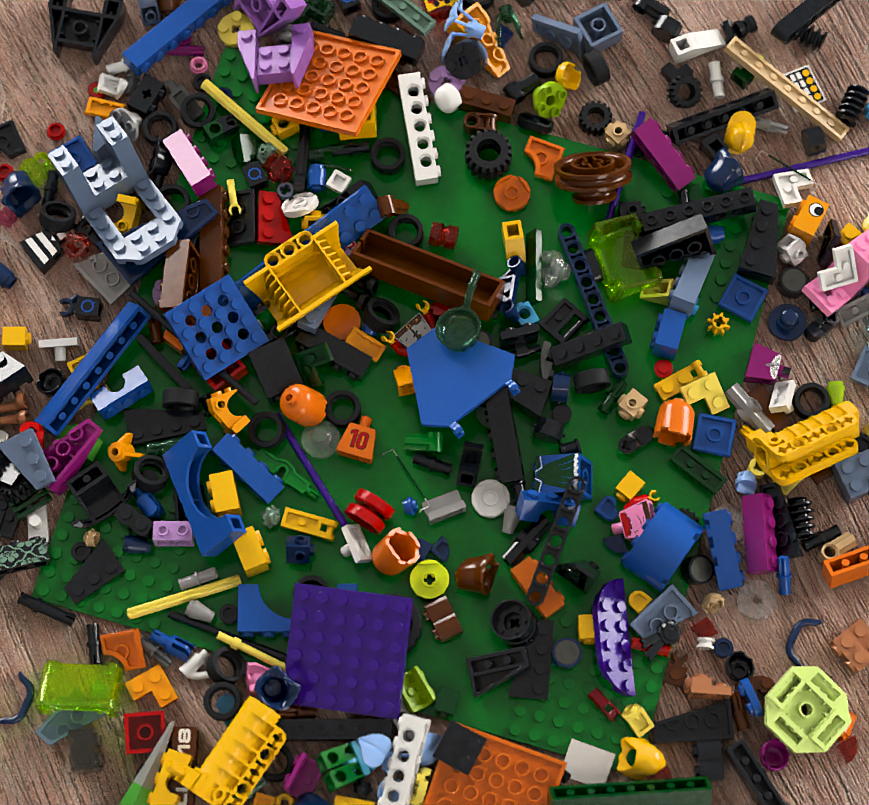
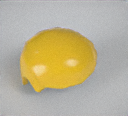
M563 62L556 69V82L562 85L564 90H576L581 82V73L574 69L576 64L571 62Z

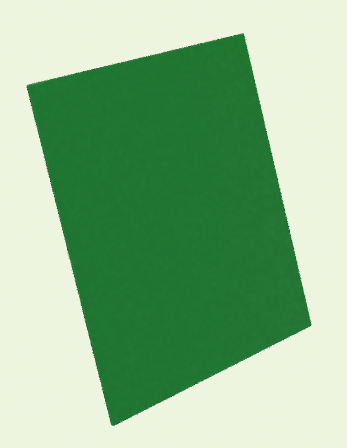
M225 47L212 83L272 133L270 129L272 117L258 114L255 109L269 84L259 85V93H256L240 51ZM383 89L375 103L377 137L340 140L339 133L321 132L319 128L311 126L307 178L310 165L322 164L326 170V183L335 169L352 178L347 189L362 179L371 182L378 197L393 195V199L404 200L409 204L410 208L407 214L417 217L423 225L424 237L422 243L418 246L420 249L499 279L510 269L507 266L501 232L502 222L521 220L525 253L526 234L536 228L542 229V301L532 306L540 319L539 324L564 297L587 316L558 242L557 235L560 225L563 223L572 224L583 250L593 249L603 274V281L598 282L597 286L612 324L617 322L626 324L633 342L622 347L629 365L627 376L623 380L628 386L622 395L624 393L627 395L634 388L648 399V402L643 408L645 410L643 415L639 419L635 418L632 422L629 419H623L618 414L617 408L619 403H615L608 415H604L597 407L600 406L606 397V393L610 392L617 382L611 377L610 373L611 386L599 392L589 394L576 393L573 377L576 374L585 370L595 368L608 369L603 355L564 369L555 366L553 357L549 361L553 363L552 369L556 373L565 371L564 374H571L567 403L560 402V405H567L572 411L571 420L564 424L563 434L566 435L565 438H561L560 442L564 444L577 438L582 455L593 462L592 500L580 501L581 508L576 525L570 528L558 564L581 560L592 561L599 566L601 573L585 594L554 572L552 587L556 592L559 590L565 598L563 601L565 605L547 620L554 621L552 649L554 644L561 638L568 637L578 641L577 616L593 614L594 598L600 592L602 585L608 581L623 578L629 624L638 615L629 606L628 599L630 594L640 590L654 600L660 592L622 566L623 562L620 560L626 551H631L633 546L630 545L631 541L625 539L624 533L614 535L611 525L621 522L619 512L627 504V502L623 503L616 498L614 493L616 486L631 470L645 482L644 487L637 496L649 495L652 490L657 491L655 495H651L653 499L660 498L656 504H653L654 510L660 502L662 504L668 502L678 510L680 508H683V510L688 508L691 513H696L695 516H698L699 523L703 527L702 514L709 511L713 496L712 493L669 461V458L681 444L676 443V447L667 446L659 443L658 438L655 437L652 442L631 454L622 453L618 447L620 439L638 428L650 426L654 429L658 410L663 403L653 386L663 380V378H659L654 373L655 363L665 358L651 355L653 348L649 347L659 313L663 314L664 309H668L669 304L665 306L640 299L643 282L672 278L676 280V277H681L678 273L682 264L686 265L683 263L685 258H682L680 262L666 261L662 265V271L623 268L624 231L643 230L642 224L619 226L617 204L609 233H602L601 230L610 202L600 205L575 203L572 199L574 192L560 189L555 185L556 173L552 183L535 177L534 163L530 157L524 154V149L530 135L565 148L562 158L577 153L608 150L550 134L542 135L531 129H522L517 125L497 121L496 130H498V133H503V138L506 136L508 143H511L512 146L511 165L507 173L504 172V176L522 177L530 187L528 204L521 210L508 212L501 209L493 198V189L500 176H497V180L489 178V181H485L483 177L480 180L477 178V174L473 176L471 170L468 171L467 164H465V148L472 135L464 132L463 121L465 115L469 112L457 109L452 113H445L436 106V103L432 102L429 103V106H426L427 113L430 112L432 124H429V128L434 131L435 141H432L433 148H437L438 159H435L436 166L440 165L441 176L438 177V183L416 186L401 99L391 91ZM209 94L207 95L215 105L216 111L213 121L231 114ZM205 103L202 109L205 115L198 122L205 120L208 116L209 111ZM235 116L234 118L240 126L239 131L218 141L217 145L210 147L203 136V129H195L192 138L194 144L192 146L196 145L201 152L199 157L203 156L209 165L206 168L209 169L211 167L216 175V178H214L215 183L222 185L226 191H228L226 180L234 179L236 191L249 189L242 172V167L252 161L260 162L267 177L269 187L262 189V191L277 192V187L282 182H289L294 186L299 132L281 140L288 147V151L284 156H280L276 152L277 156L273 158L271 163L266 162L262 164L260 160L256 159V156L246 163L237 162L235 159L231 140L239 134H255ZM472 121L468 122V124L471 126L476 125ZM281 124L279 127L286 128L288 124ZM417 126L415 130L421 132L424 130V127ZM256 135L257 149H259L262 143H266ZM384 137L394 138L405 149V164L397 173L383 175L373 168L370 161V153L353 154L351 157L349 155L333 157L331 145L348 144L350 141L352 143L368 141L370 152L377 140ZM424 143L418 145L420 149H426L428 147ZM392 147L382 148L377 153L378 162L383 165L395 164L399 158L398 151ZM484 149L478 153V156L484 161H493L499 157V154L492 149ZM632 157V165L629 169L632 172V180L623 186L619 201H641V205L646 208V213L679 205L677 192L673 193L651 162ZM423 161L421 165L424 167H428L431 165V163L429 161ZM180 172L176 185L186 189L190 196L191 204H194L199 197H197L183 173ZM694 174L696 176L695 179L679 190L680 193L681 190H689L690 202L724 194L712 192L707 187L704 176ZM306 183V192H311V190L307 188ZM737 186L728 192L744 189V187ZM327 187L321 193H313L314 195L316 194L319 201L315 210L320 209L340 194ZM286 188L285 190H281L283 192V195H286V193L289 192L288 188ZM753 190L756 209L760 199L778 204V243L782 237L789 208L783 209L779 197ZM172 194L169 204L176 212L183 207L184 199L179 194ZM229 200V202H227V209H228V210H229V207H230V200ZM755 212L707 224V226L716 224L723 226L725 238L724 241L714 244L716 254L698 295L697 305L700 307L695 316L691 315L688 320H685L675 358L673 361L665 359L673 365L672 374L689 366L694 361L700 360L704 371H707L708 374L715 372L724 393L735 383L742 387L764 305L763 301L751 324L717 306L734 274L737 273ZM305 215L296 218L286 217L292 236L304 231L302 229V218H305ZM396 216L384 218L373 226L371 230L388 236L389 224ZM403 223L395 229L396 238L402 242H410L416 238L417 230L412 224ZM569 232L562 233V235L565 237L571 235ZM360 238L355 241L356 244L360 242ZM199 241V244H198V247H197V251H198L199 254H200V241ZM256 243L229 248L230 254L227 255V262L230 266V272L227 275L229 274L235 283L262 263L265 256L278 246ZM574 248L568 249V251H569L570 253H577V252H578V251H577L576 249H574ZM165 260L143 277L138 294L151 306L157 307L153 300L152 292L155 282L163 278L162 267L165 265ZM581 265L575 266L577 270L584 269V267ZM365 275L361 279L368 281L371 276ZM526 275L519 278L515 305L519 302H526ZM744 277L768 290L769 284ZM199 278L198 292H200V278ZM380 280L375 296H371V298L380 297L387 299L399 310L400 319L392 330L394 334L419 312L422 315L423 312L416 308L417 303L422 309L425 306L423 300L427 301L430 306L431 302H435ZM588 282L581 283L584 287L591 286ZM354 285L349 286L358 292L365 293ZM341 292L338 293L332 306L347 304L354 307L361 318L360 330H362V323L364 322L362 319L363 310L356 306V302ZM595 299L588 300L590 304L597 303ZM157 307V311L163 315V312ZM269 309L255 317L257 320H260L265 332L277 323ZM373 310L379 318L388 320L383 313ZM457 311L455 324L436 321V326L463 336L472 328L486 330L491 336L492 346L500 349V332L509 327L518 328L516 323L511 322L501 311H497V318H490L488 322L481 319H459V311ZM723 312L725 318H730L727 323L730 328L729 330H724V336L716 334L714 337L712 331H707V328L710 326V324L706 323L707 319H712L713 313L720 315ZM526 313L520 314V317L522 319L529 318V315ZM574 316L559 334L564 336L578 321V318ZM602 316L594 317L597 321L604 320ZM323 321L319 326L322 330H324ZM590 321L587 325H583L570 340L593 332ZM147 322L139 334H142L151 343L150 332L147 329L149 323ZM218 322L212 324L213 332L219 333L221 331V325ZM717 322L716 326L720 327V323ZM163 326L161 327L162 337L166 330ZM538 326V341L528 344L527 347L540 344L542 352L544 341L550 342L551 347L559 344ZM300 330L285 340L291 355L299 352L295 344V338ZM275 331L274 335L281 337L283 333ZM377 332L376 336L370 335L387 347L377 363L373 362L362 382L359 380L353 381L343 371L337 372L330 367V364L324 363L318 367L325 383L312 388L324 395L326 400L329 395L339 390H348L357 396L361 405V416L372 418L370 428L376 430L372 465L337 454L336 448L346 429L331 425L326 416L315 427H302L282 413L280 402L269 404L252 368L248 354L240 359L246 366L247 374L237 382L256 397L259 402L256 406H253L236 391L228 399L227 407L233 415H246L249 420L255 414L262 411H270L274 414L280 412L349 525L356 523L347 517L344 510L349 503H356L354 495L359 488L377 495L395 510L390 520H383L385 528L380 535L371 533L361 527L371 554L378 542L396 528H401L406 533L410 531L417 539H424L433 546L441 536L446 539L449 546L447 562L443 563L431 552L428 553L425 560L439 562L446 568L449 574V586L445 594L439 598L446 595L463 630L462 634L441 643L440 639L436 640L431 631L434 627L431 621L427 623L423 615V611H425L424 605L434 600H425L416 596L411 588L410 574L421 561L417 560L397 575H384L375 568L372 560L369 563H355L352 555L349 557L342 555L341 548L347 544V541L339 523L333 533V542L280 526L286 507L338 522L286 437L279 446L265 450L276 458H283L289 461L295 467L296 472L311 483V488L320 494L314 500L306 493L302 495L295 489L282 483L284 488L266 505L247 488L248 484L246 482L242 483L235 477L243 516L241 519L246 529L253 526L255 531L259 530L264 543L261 548H266L271 563L268 564L270 570L248 578L234 543L217 557L202 556L196 539L194 546H155L152 535L149 539L152 542L150 553L127 554V551H122L125 535H136L132 530L121 526L114 514L92 527L75 528L70 525L77 519H88L89 516L70 489L68 490L48 547L50 565L41 567L32 593L33 597L37 599L40 597L46 603L134 629L138 628L151 634L154 629L168 636L175 634L194 644L195 647L215 652L221 647H230V645L216 639L217 636L168 618L170 610L189 616L184 614L189 602L132 620L128 618L127 609L183 592L178 579L193 575L195 571L198 573L215 567L218 572V578L202 583V585L239 575L242 584L259 585L261 598L271 611L291 619L295 583L305 576L314 575L322 578L332 588H337V584H357L358 591L377 594L397 593L398 595L413 598L414 605L419 609V614L421 615L422 630L417 645L409 653L407 652L405 672L418 665L419 669L423 671L427 683L434 690L436 699L440 686L460 691L453 717L449 716L448 719L438 717L437 713L434 712L436 701L429 707L419 711V713L449 722L453 720L476 730L565 756L571 740L575 739L616 754L611 769L617 771L619 754L622 752L621 739L637 736L621 715H617L613 719L614 721L610 722L587 697L588 694L597 687L621 713L624 712L628 705L636 703L644 708L651 721H653L670 654L668 658L656 655L653 660L648 661V658L643 655L644 651L632 648L631 657L636 694L633 697L620 695L612 689L613 686L608 679L605 680L599 669L596 644L584 645L581 642V659L577 666L572 669H561L557 665L554 667L551 655L548 701L508 697L514 677L481 697L474 698L466 658L517 648L506 644L492 630L490 619L494 608L504 600L517 599L523 602L537 616V619L544 620L536 608L529 605L527 596L510 574L512 567L508 566L502 559V556L515 543L514 541L524 529H527L532 522L520 520L513 535L502 532L504 513L496 518H485L474 510L471 501L474 488L456 484L458 469L465 441L484 444L476 485L488 479L497 480L495 475L497 462L496 460L493 461L491 453L494 445L493 441H489L488 430L491 429L480 423L475 413L476 408L457 422L465 434L459 439L450 428L422 426L416 394L398 396L393 370L398 366H410L408 357L398 355L389 346V342L381 340V336H385L388 339V333ZM202 333L199 337L205 340V335ZM134 339L111 368L106 384L111 392L120 391L125 385L122 375L138 365L149 380L154 391L125 409L166 410L162 407L163 391L178 386ZM165 341L162 344L153 345L192 386V389L199 392V398L202 395L214 393L194 370L192 364L186 372L177 368V364L183 356L167 345ZM514 348L507 349V350H504V351H507V352L514 351ZM615 350L608 352L611 356L618 354ZM541 352L530 354L529 357L522 359L515 358L513 368L541 377ZM616 367L615 371L617 373H623L624 369L622 367ZM695 370L691 372L693 378L698 376ZM550 391L542 417L553 419L552 413L558 404L555 401H550ZM680 393V394L676 395L675 397H673V398H671V399H669V400H673L674 398H681V399H683V397H682V394ZM726 397L730 407L714 415L733 419L736 407ZM703 398L690 404L695 412L692 440L685 447L719 472L723 457L692 451L698 413L710 414ZM339 399L333 403L331 411L335 418L346 420L354 413V406L347 399ZM199 403V408L196 411H203L204 414L203 405ZM512 405L525 479L521 480L526 482V491L533 490V482L535 481L533 464L535 463L536 456L558 455L560 451L558 443H549L534 437V427L532 424L536 423V420ZM97 410L93 422L103 430L99 436L103 444L94 461L85 460L78 473L98 460L121 495H123L127 490V485L132 482L131 474L134 464L139 457H133L128 461L126 472L118 470L114 461L108 456L107 449L113 442H117L125 433H128L124 410L105 421ZM204 415L207 430L205 432L213 449L226 433L214 417L206 418ZM271 419L262 420L256 430L259 439L262 441L272 440L277 434V424ZM248 424L235 434L241 440L239 444L244 448L249 446V443H252L260 450L261 447L255 445L249 438L247 432ZM428 432H440L444 434L443 453L440 455H430L421 451H405L406 433L426 434ZM184 436L133 447L135 452L145 455H156L164 459L162 455ZM208 452L202 463L200 484L204 485L205 504L213 514L210 500H213V497L211 498L210 493H208L206 482L210 481V474L230 470L220 464L221 462L217 455L212 457ZM418 452L430 457L435 456L441 461L453 464L450 475L447 476L436 471L431 472L428 471V468L412 464L415 453ZM397 456L427 501L458 490L461 499L465 502L466 512L430 525L422 507V503L426 500L404 470ZM144 467L139 471L141 473L146 469H151L156 472L159 479L162 478L161 473L152 467ZM280 469L276 475L282 479L286 470ZM170 475L167 485L161 491L153 493L163 506L164 513L159 518L148 517L152 523L154 521H175V504L173 500V488L175 486ZM514 481L502 483L510 493L509 505L516 507L517 504L513 502L514 495L512 489L509 487V484ZM133 495L127 504L131 505L138 514L146 516L136 505L137 499ZM409 496H412L413 500L416 499L418 504V511H415L414 516L406 515L404 512L403 500ZM605 496H612L616 500L615 508L618 511V516L612 522L604 520L594 512V509ZM271 505H274L275 508H279L281 519L276 526L269 529L263 525L264 520L261 518V513L267 507L270 508ZM553 510L544 511L541 515L545 516L553 524ZM322 525L320 531L326 532L327 526ZM558 525V526L561 527V528H566V527H567V526ZM94 528L97 532H100V542L104 539L125 572L76 605L65 590V587L84 562H77L71 555V549L76 543L84 542L85 532ZM551 528L540 539V543L533 552L527 554L523 560L530 556L532 560L536 559L539 562ZM702 534L684 559L697 555ZM287 536H311V544H315V554L311 556L310 564L286 563ZM554 536L550 542L553 546L557 547L561 545L562 540L560 537ZM493 553L495 562L499 563V569L495 575L490 594L486 596L478 592L458 589L455 582V572L458 566L467 558ZM546 555L543 561L546 565H552L555 562V558L552 555ZM680 564L665 588L673 584L685 598L689 584L681 576ZM427 575V578L424 579V582H427L428 585H432V582L435 581V578H432L431 575ZM199 585L185 589L184 591L199 587ZM238 586L197 599L215 612L211 623L202 620L198 621L242 637L238 633V621L232 625H227L219 617L220 609L226 604H232L238 609ZM628 625V628H629V638H630V647H631L632 638H633V637L640 638V637H639V636L636 634V632ZM254 635V638H246L287 654L289 638H284L282 635H274L273 638H263L262 635ZM237 649L246 662H256L268 668L274 667ZM609 705L604 708L607 713L612 709ZM650 730L640 738L648 740ZM631 749L626 756L628 764L633 766L636 758L635 749Z

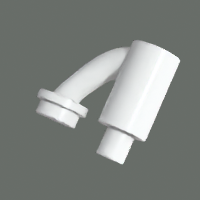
M205 649L199 654L196 652L179 670L187 678L193 680L209 678L207 671L197 672L205 663L204 659L209 656V653Z

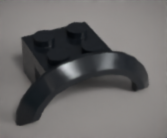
M97 460L65 482L89 516L88 519H77L70 525L75 528H87L106 520L116 512L122 503L127 504L134 495L137 481L134 480L129 483L127 490L121 495Z

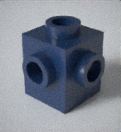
M287 536L286 563L310 564L311 556L315 554V544H311V536Z

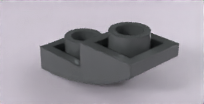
M544 341L540 358V376L552 381L555 370L552 369L553 363L549 362L552 357L551 343Z

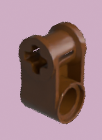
M469 112L464 117L463 130L469 135H476L478 131L483 133L484 129H488V132H491L492 129L496 130L499 116L493 113ZM472 121L476 125L471 126L468 124V122Z

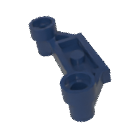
M518 255L509 258L507 266L510 269L503 276L499 277V279L505 281L504 296L496 310L501 311L511 322H516L520 319L515 302L519 278L527 273L524 262Z

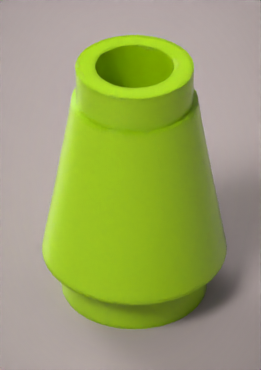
M843 381L827 382L826 390L830 396V408L843 402L845 390Z

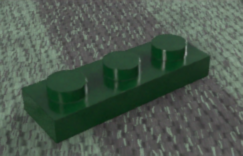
M682 444L669 458L670 462L714 496L728 480Z

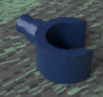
M77 293L73 297L71 296L70 299L63 298L59 300L60 304L71 305L68 311L59 312L62 317L73 315V303L77 302V297L79 296Z

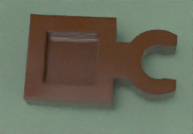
M675 650L672 655L674 664L668 662L663 683L682 688L688 669L682 665L687 661L688 654L685 653L684 658L680 660L677 658L678 651Z

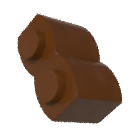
M446 595L424 605L425 611H423V615L427 623L431 621L434 627L431 631L436 640L440 639L441 643L463 633Z

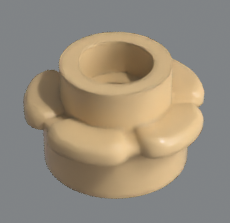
M94 528L86 531L83 537L85 545L96 547L100 542V532H97Z

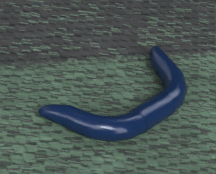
M805 618L799 620L792 628L786 643V654L796 666H802L800 660L793 652V645L801 628L819 625L823 620Z
M21 672L18 673V677L27 689L25 700L16 716L1 718L0 724L20 722L26 716L34 698V687L32 682Z

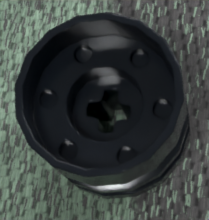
M517 599L504 600L491 613L490 624L492 630L506 644L512 647L527 646L535 640L539 632V622L537 616L523 602Z

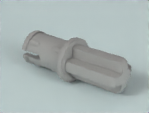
M754 117L756 129L764 130L766 133L787 134V125L773 122L772 119L767 120Z
M215 567L198 573L195 571L193 575L178 579L181 590L184 591L197 585L202 586V583L218 578V572Z

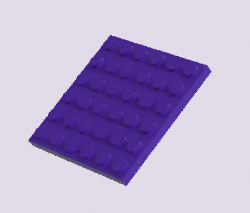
M295 583L285 673L289 678L301 685L293 705L398 720L401 709L413 598Z

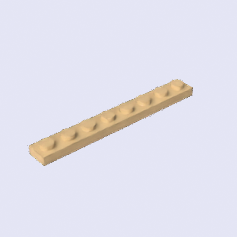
M736 36L723 50L771 90H775L777 95L816 126H819L823 132L837 143L849 131L850 128Z

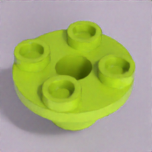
M553 81L546 82L537 87L532 94L535 112L543 118L558 117L564 106L567 91L564 90L562 85Z

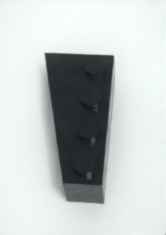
M760 199L736 274L773 285L776 279L778 204Z
M702 214L630 241L640 269L664 265L666 261L671 260L680 262L682 258L693 257L695 259L700 258L702 254H716L708 226Z

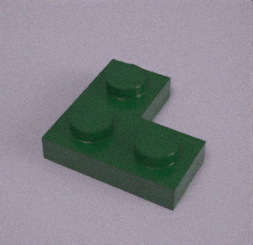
M327 342L291 355L305 386L315 388L325 383L318 366L334 359Z

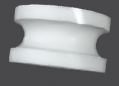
M698 637L697 641L699 644L696 645V648L700 650H714L712 643H714L715 639Z

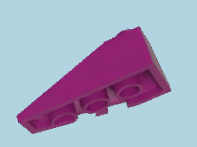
M89 418L71 429L60 440L56 439L53 441V444L45 450L42 449L56 482L47 487L59 496L68 487L65 482L77 475L103 431Z

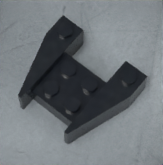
M49 0L48 8L52 46L56 57L60 59L62 47L93 52L92 59L95 65H98L123 25L127 9L124 0H105L102 13L72 8L73 0Z

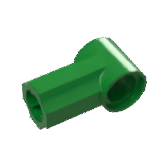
M428 432L426 434L406 433L405 451H421L430 455H440L443 453L444 434L440 432Z

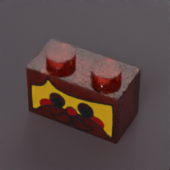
M421 0V6L425 13L437 21V23H440L442 20L449 18V13L458 0Z

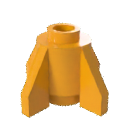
M125 433L117 442H113L108 446V456L114 461L119 471L126 472L128 461L133 457L145 455L135 452L134 447L130 444L132 443L133 433Z

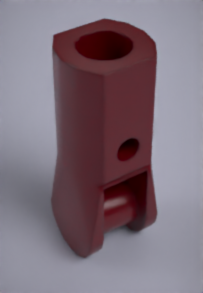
M597 687L588 694L587 697L610 722H613L617 715H621L618 708ZM607 705L612 708L608 713L604 710Z

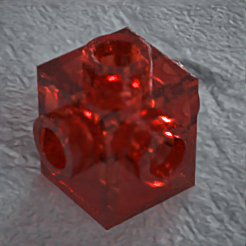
M272 153L262 165V168L268 173L267 177L274 183L280 182L284 184L291 179L295 168L291 165L292 161L286 156Z
M76 231L74 234L70 232L63 239L65 243L61 247L69 258L74 260L79 256L83 258L90 251L88 249L91 245L88 242L89 238L83 232L79 233ZM75 241L81 245L79 248L74 245Z

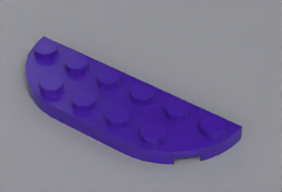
M619 578L603 584L600 592L594 598L592 613L596 654L601 674L605 680L608 679L611 683L612 689L620 695L633 697L636 694L623 578Z

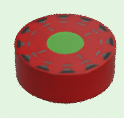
M98 81L91 83L88 87L89 96L104 99L106 95L97 92Z

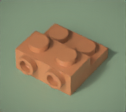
M859 618L830 643L834 654L838 657L841 656L845 661L844 664L851 672L854 671L856 674L869 664V627Z
M695 674V677L686 678L683 692L687 693V698L724 701L732 695V687H727L725 683H715L712 686V678L707 677L706 674Z

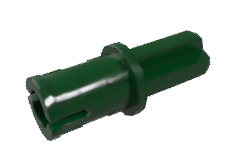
M619 379L610 392L606 393L605 399L597 407L602 414L608 415L627 388V383Z

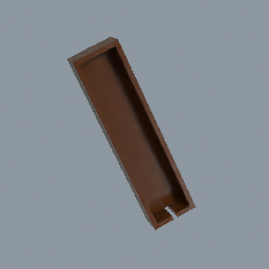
M368 228L350 254V260L357 268L365 269L368 266L372 268V271L367 274L371 277L378 278L487 322L504 296V280Z

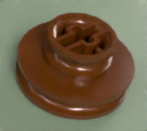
M609 151L583 152L563 157L554 164V172L557 174L555 176V185L560 189L574 192L572 199L575 203L582 205L609 203L617 198V192L614 189L620 188L632 180V172L629 170L632 165L631 159L624 154Z

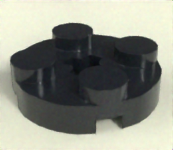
M462 42L454 44L446 55V69L457 79L466 80L475 77L481 71L483 65L480 50L472 43ZM466 56L468 64L462 66L460 59Z

